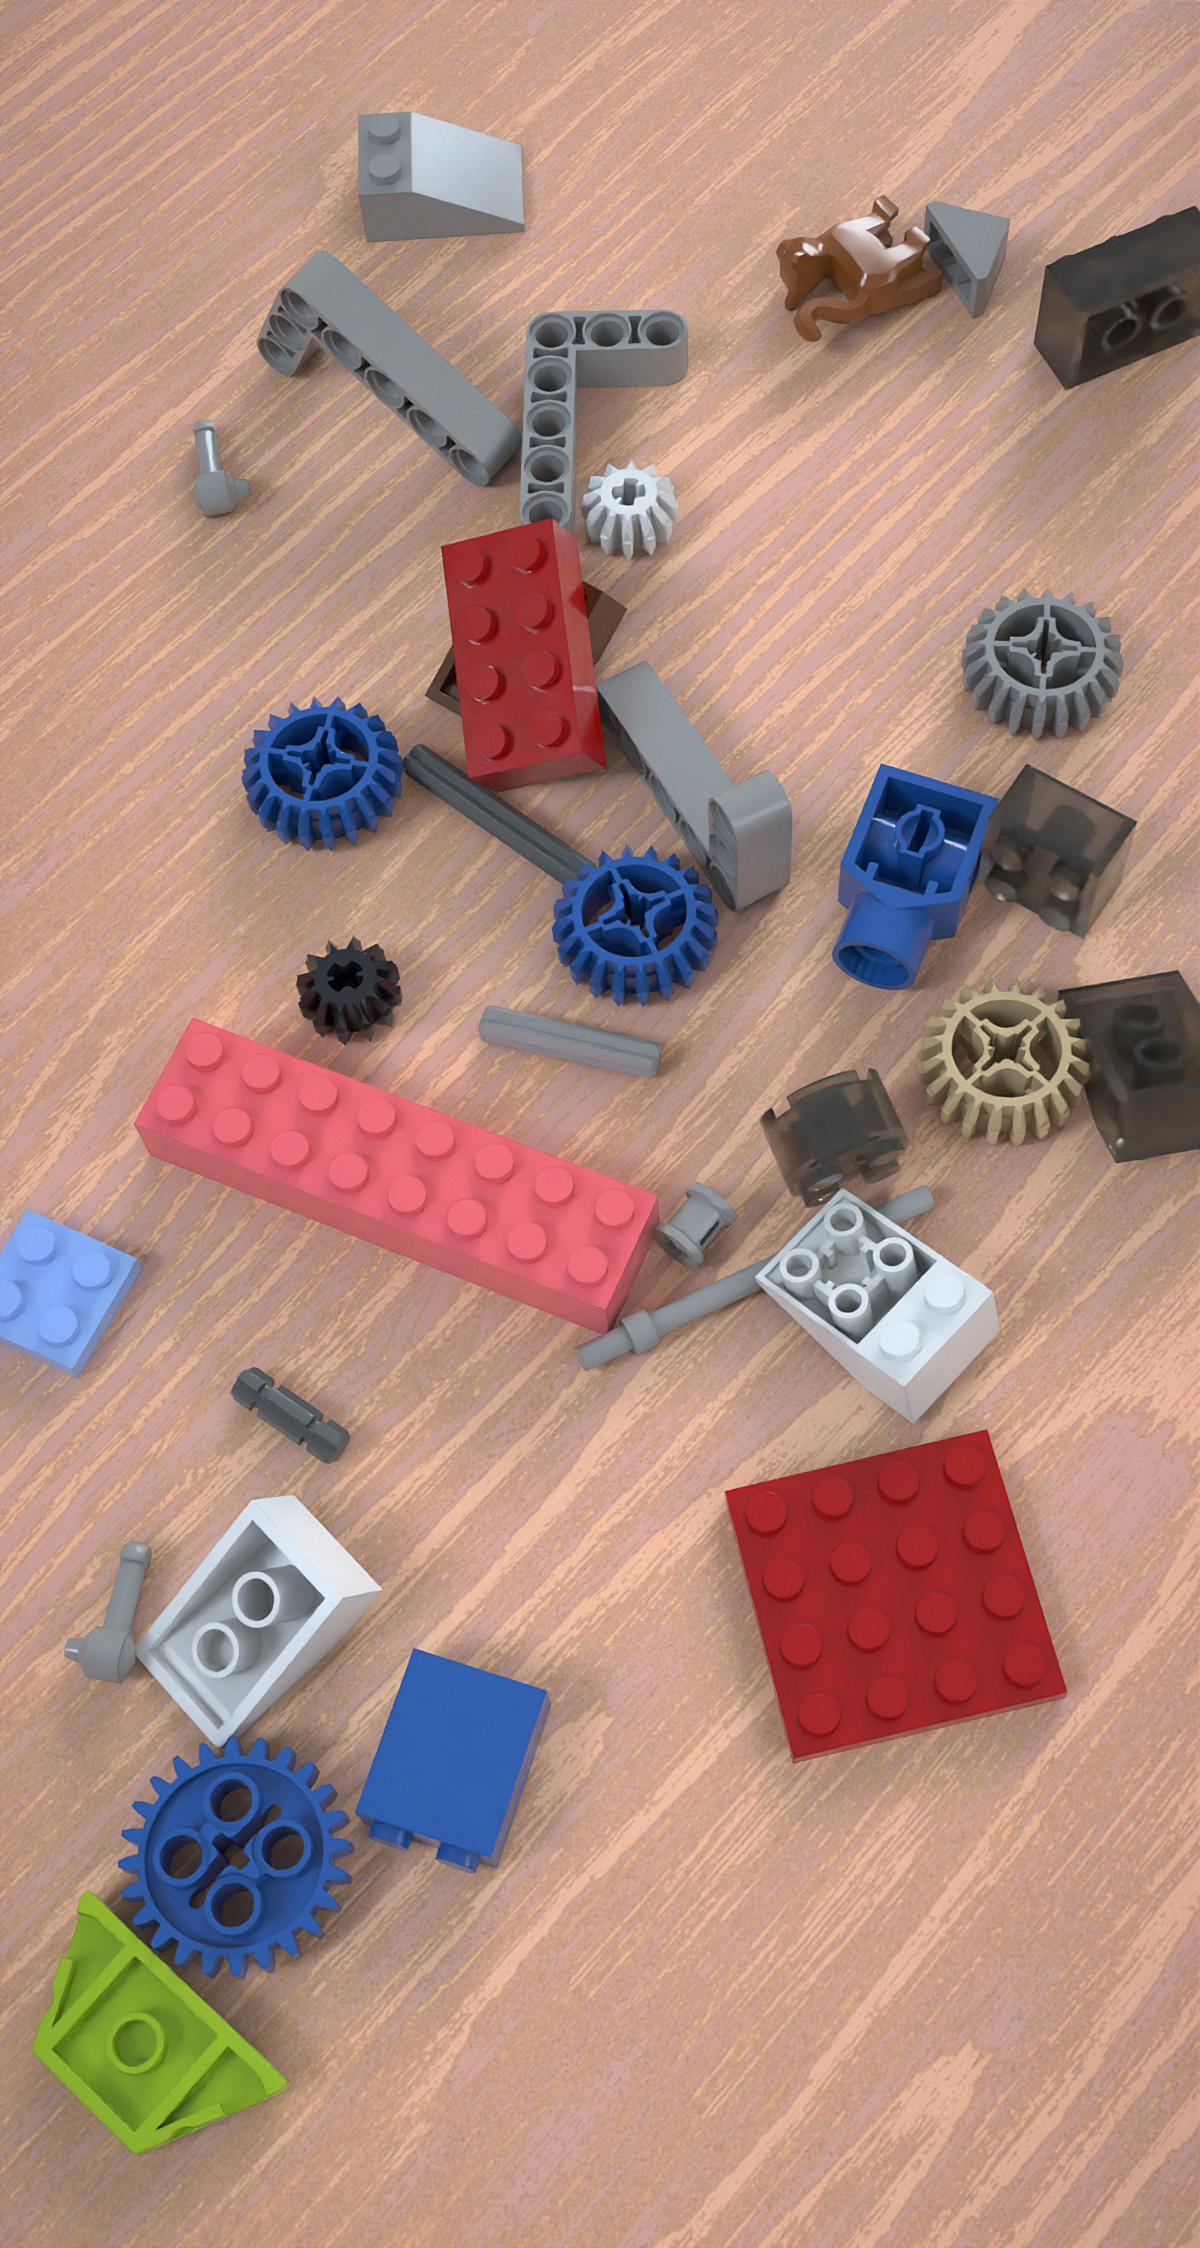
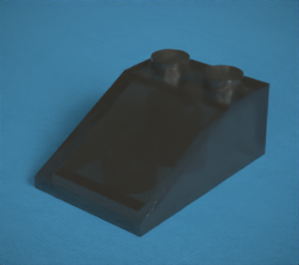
M1179 970L1058 990V1001L1064 999L1066 1006L1063 1019L1080 1018V1026L1075 1038L1087 1040L1082 1060L1090 1064V1077L1088 1083L1084 1084V1090L1094 1123L1115 1163L1145 1160L1150 1157L1196 1149L1200 1150V1004Z

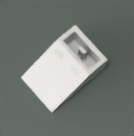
M843 1187L755 1276L756 1282L864 1388L913 1424L1000 1332L993 1291Z

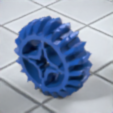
M314 696L310 708L300 711L291 702L288 710L289 716L282 719L270 714L268 722L270 731L254 730V747L245 749L244 763L246 768L242 770V783L245 791L248 792L246 798L249 807L255 815H258L261 825L266 828L267 832L277 830L278 837L283 840L285 845L299 837L301 846H304L307 851L310 850L316 840H323L325 846L333 851L336 839L346 836L347 840L356 846L358 839L357 831L364 828L376 833L379 825L377 816L392 817V810L394 809L392 799L401 797V777L404 768L402 757L398 755L397 740L391 731H386L385 723L380 719L379 715L368 717L367 710L363 708L361 703L346 710L345 703L337 696L329 707H322L321 702ZM341 749L351 750L362 756L367 762L358 761L355 759V755L341 752ZM278 785L291 786L292 792L304 795V800L288 795Z
M626 844L621 854L622 858L613 860L602 850L598 858L599 867L597 869L581 862L578 869V877L581 881L565 879V884L562 887L563 899H557L553 908L556 921L552 926L553 941L559 946L557 948L558 959L563 964V967L570 966L571 978L575 981L576 985L589 981L590 993L594 995L595 999L610 989L612 990L613 1001L618 1006L626 999L627 994H637L638 1002L645 1007L649 1001L650 992L658 991L664 999L669 1001L673 995V982L690 989L691 984L694 982L693 970L705 972L709 964L708 952L714 951V948L717 946V931L714 929L718 925V910L715 908V905H712V891L708 884H699V873L696 871L695 866L680 870V860L675 853L662 862L658 861L657 852L652 845L645 852L644 857H634L633 851ZM612 901L613 906L611 909L597 916V923L588 926L595 913ZM626 915H627L628 918H629V921H628L627 924H626ZM631 924H632V925L638 924V925H640V928H639V926L632 927ZM684 924L678 937L666 948L659 951L658 943L672 935L673 928ZM644 927H645V937L643 936V934H642V932H641V930H642Z

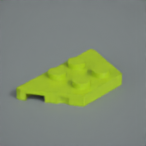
M90 1890L83 1894L76 1910L80 1916L67 1956H61L52 1984L53 2000L49 2010L42 2015L31 2052L134 2155L142 2156L276 2097L290 2087L292 2083L96 1894Z

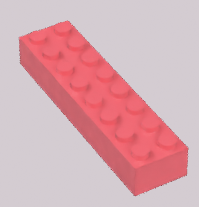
M193 1017L134 1122V1126L149 1155L602 1335L613 1330L654 1240L652 1230L660 1223L658 1195Z

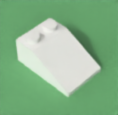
M294 1495L251 1500L135 1646L136 1657L217 1749L222 1750L226 1748L229 1737L237 1739L345 1637L383 1589Z

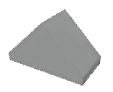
M935 201L926 205L924 233L931 239L930 246L926 251L937 267L943 272V276L973 319L982 316L1004 263L1010 219Z

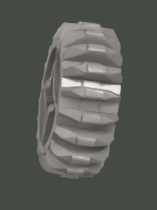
M1049 587L1046 588L1039 598H1033L1024 588L1020 595H1018L1016 603L1002 595L999 602L996 603L995 610L984 608L982 614L978 617V624L972 625L971 630L967 633L966 649H963L961 657V667H963L964 672L963 685L965 692L973 693L972 702L974 710L988 709L987 717L991 726L1003 720L1008 721V729L1011 736L1017 733L1021 727L1031 729L1035 742L1042 735L1043 730L1050 729L1060 740L1066 734L1068 725L1082 732L1085 726L1088 725L1090 718L1100 720L1102 714L1106 711L1108 702H1112V699L1117 695L1120 683L1118 679L1121 678L1124 667L1123 655L1120 654V635L1110 633L1112 628L1110 617L1094 618L1096 611L1094 610L1093 602L1081 607L1074 605L1075 599L1072 591L1063 600L1052 598ZM1039 654L1043 655L1042 667H1046L1045 674L1041 673V661L1038 660Z

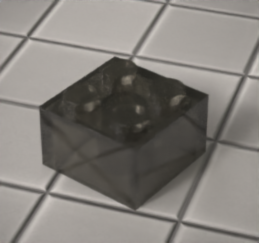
M1026 763L988 817L977 882L984 885L996 898L1005 902H1016L1038 914L1041 920L1051 928L1058 931H1069L1084 939L1120 886L1137 821Z

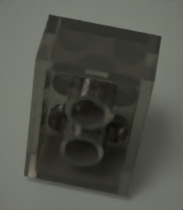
M1195 205L1172 215L1161 216L1154 222L1123 235H1114L1103 243L1073 255H1065L1045 266L1034 346L1065 390L1200 336V211Z

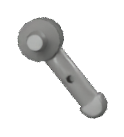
M202 419L193 425L200 474L196 475V483L193 488L194 501L198 508L203 511L205 517L231 513L240 499L251 495L248 480L234 479L225 470H222L214 422Z
M131 1541L122 1547L120 1553L121 1563L103 1627L96 1626L85 1637L69 1638L66 1642L65 1658L78 1662L87 1678L122 1683L135 1663L136 1650L133 1633L130 1632L145 1573L150 1567L152 1557L151 1548L142 1542Z

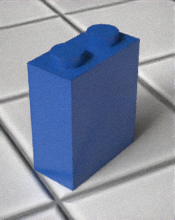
M413 1648L355 1810L360 1820L365 1825L371 1826L368 1837L376 1842L403 1851L409 1850L412 1840L437 1848L435 1860L468 1873L475 1874L479 1863L497 1869L551 1708L547 1691Z

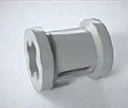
M695 1182L686 1191L688 1199L668 1223H658L652 1230V1236L657 1244L674 1260L691 1269H697L703 1262L702 1252L722 1228H729L737 1219L736 1212L725 1199L708 1186Z

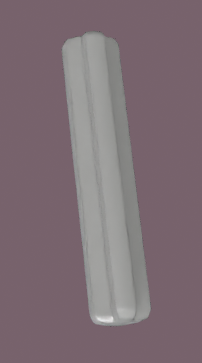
M486 1007L479 1024L480 1039L484 1042L640 1077H655L661 1062L662 1051L661 1045L658 1042L501 1007Z

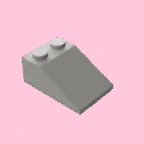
M411 111L358 115L359 201L367 243L525 232L522 148L520 144Z

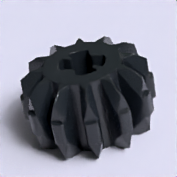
M353 936L346 949L338 950L337 945L328 939L325 947L327 955L323 958L307 954L306 967L308 972L297 975L296 987L301 996L298 1002L301 1014L307 1021L313 1020L315 1032L322 1038L336 1031L338 1040L346 1046L353 1032L361 1031L362 1036L371 1042L374 1035L372 1025L376 1023L391 1027L394 1020L391 1008L401 1006L403 995L401 987L397 985L400 980L398 967L392 960L386 961L384 950L377 943L363 951L361 941Z

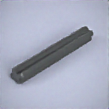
M417 744L404 757L403 768H405L404 771L407 776L561 884H565V879L581 881L578 877V869L581 862L597 868L591 860L483 785L469 779L466 773L427 746Z

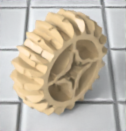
M990 978L984 984L983 995H979L966 984L965 988L960 991L959 1003L945 998L939 1008V1017L931 1016L926 1022L924 1031L926 1038H923L918 1046L917 1056L922 1061L918 1067V1080L920 1084L929 1085L926 1088L925 1095L928 1106L944 1104L940 1115L944 1125L959 1118L962 1119L961 1133L965 1139L974 1134L977 1128L987 1131L985 1137L990 1147L997 1142L999 1133H1008L1010 1140L1017 1147L1020 1143H1023L1026 1129L1042 1140L1048 1134L1050 1122L1062 1127L1069 1119V1107L1076 1108L1081 1104L1085 1093L1083 1086L1088 1083L1091 1074L1090 1064L1085 1062L1088 1060L1090 1053L1089 1040L1079 1039L1082 1030L1080 1018L1063 1019L1066 1012L1064 999L1048 1006L1044 1004L1045 992L1042 986L1034 990L1031 996L1022 994V988L1017 978L1010 983L1008 991H999L995 982ZM959 1044L969 1051L968 1059L974 1064L972 1076L967 1080L959 1072L952 1055ZM1039 1045L1046 1051L1053 1065L1054 1076L1050 1081L1039 1073L1041 1066L1033 1059L1035 1048Z

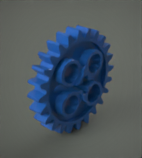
M229 1737L225 1748V1755L222 1758H218L206 1743H202L199 1746L200 1765L191 1768L179 1756L173 1758V1765L178 1778L172 1784H169L165 1780L153 1776L150 1782L153 1789L159 1795L158 1800L155 1804L134 1801L132 1805L136 1812L146 1819L143 1828L122 1830L121 1834L123 1838L138 1847V1854L119 1860L118 1868L126 1873L138 1875L139 1879L121 1892L122 1898L132 1903L146 1902V1905L137 1913L132 1922L141 1930L160 1925L150 1944L160 1953L168 1950L179 1941L174 1963L184 1969H187L201 1953L202 1974L209 1978L215 1979L224 1959L228 1960L232 1975L238 1980H244L250 1958L255 1957L262 1969L269 1974L275 1972L274 1950L282 1947L295 1959L301 1958V1947L296 1936L304 1930L312 1936L322 1939L325 1933L315 1918L318 1911L321 1909L340 1913L342 1909L341 1905L328 1894L330 1885L350 1884L352 1880L348 1872L335 1866V1859L354 1853V1846L350 1841L334 1838L333 1835L350 1823L349 1817L344 1811L325 1812V1809L338 1796L337 1791L331 1784L311 1791L320 1774L318 1768L310 1762L293 1773L297 1755L287 1746L277 1755L273 1762L270 1761V1745L263 1738L257 1739L249 1756L244 1755L241 1743L235 1737ZM237 1789L250 1790L252 1803L248 1813L238 1821H222L220 1807L225 1796ZM280 1806L282 1813L279 1818L262 1828L267 1819L268 1812L273 1807ZM289 1835L302 1837L304 1850L299 1862L286 1870L274 1869L270 1857L276 1842ZM233 1843L237 1847L244 1849L243 1851L250 1859L248 1864L241 1870L236 1866L230 1865V1861L224 1855L227 1848ZM199 1844L202 1850V1861L197 1871L187 1878H174L172 1876L171 1863L175 1853L185 1845ZM212 1885L205 1897V1902L199 1908H192L191 1901L194 1896ZM239 1891L251 1892L254 1899V1909L249 1920L238 1927H225L221 1913L227 1898Z

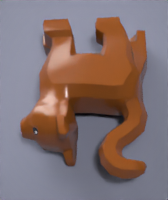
M885 195L878 197L874 201L872 213L865 217L835 224L817 238L797 237L783 240L779 244L776 255L779 259L780 277L789 290L785 299V308L788 311L794 309L824 279H831L849 300L846 302L821 297L810 299L797 310L793 322L799 335L807 342H817L822 337L815 321L826 320L833 323L850 324L861 320L865 316L881 315L896 307L915 304L941 291L943 272L939 268L931 272L922 268L923 254L930 246L931 239L918 227L910 228L905 232L902 244L889 248L893 243V237L887 228L890 227V222L898 215L899 208Z

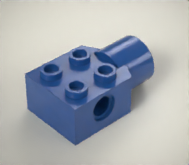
M880 764L840 864L838 902L848 912L832 950V957L836 965L843 972L859 982L880 989L902 990L914 984L930 940L953 938L956 935L993 836L999 798L889 765Z

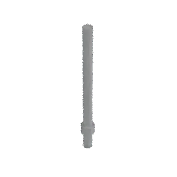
M922 1185L873 1209L896 1225H899L935 1208V1202L929 1189ZM778 1253L650 1313H647L645 1309H641L619 1319L620 1327L575 1347V1352L581 1366L586 1372L631 1350L635 1355H638L659 1345V1337L763 1289L756 1282L755 1276Z

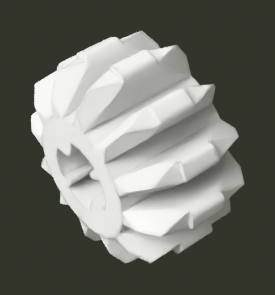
M632 459L629 461L626 469L618 470L608 463L604 477L591 476L588 493L583 495L584 500L581 502L582 518L585 519L586 533L590 537V542H601V547L604 549L606 556L618 549H622L628 561L633 555L634 550L641 549L652 556L656 548V542L669 543L670 536L672 535V526L676 525V519H678V502L675 501L674 487L671 484L670 477H659L654 464L643 470H638Z

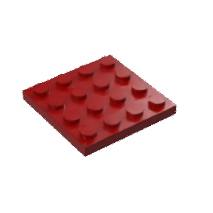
M987 1429L725 1491V1501L793 1764L1064 1699L1067 1695L1066 1685Z

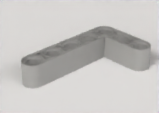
M324 251L316 252L278 291L257 338V347L260 354L277 372L285 376L293 375L322 346L468 481L479 486L488 484L522 446L521 434L513 422L333 255Z
M669 310L557 311L542 313L534 317L528 324L526 331L519 507L521 526L552 518L575 537L579 388L660 387L674 385L681 381L688 370V332L686 321L681 315Z
M646 661L597 684L599 714L602 722L731 911L737 912L789 885L792 809L785 791L776 777L770 771L764 770L734 786L657 673Z

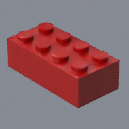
M550 518L441 546L468 778L497 793L606 769L577 538L554 519Z

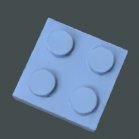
M27 1209L0 1253V1342L79 1378L143 1267L137 1258Z

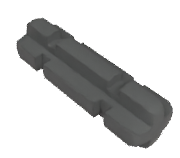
M257 1367L244 1370L238 1376L231 1389V1395L235 1401L249 1411L254 1407L259 1409L257 1412L259 1418L300 1446L303 1441L308 1444L307 1452L321 1462L330 1464L341 1457L350 1441V1435L346 1429L331 1419L327 1423L323 1422V1413L283 1385L278 1389L273 1387L275 1380Z

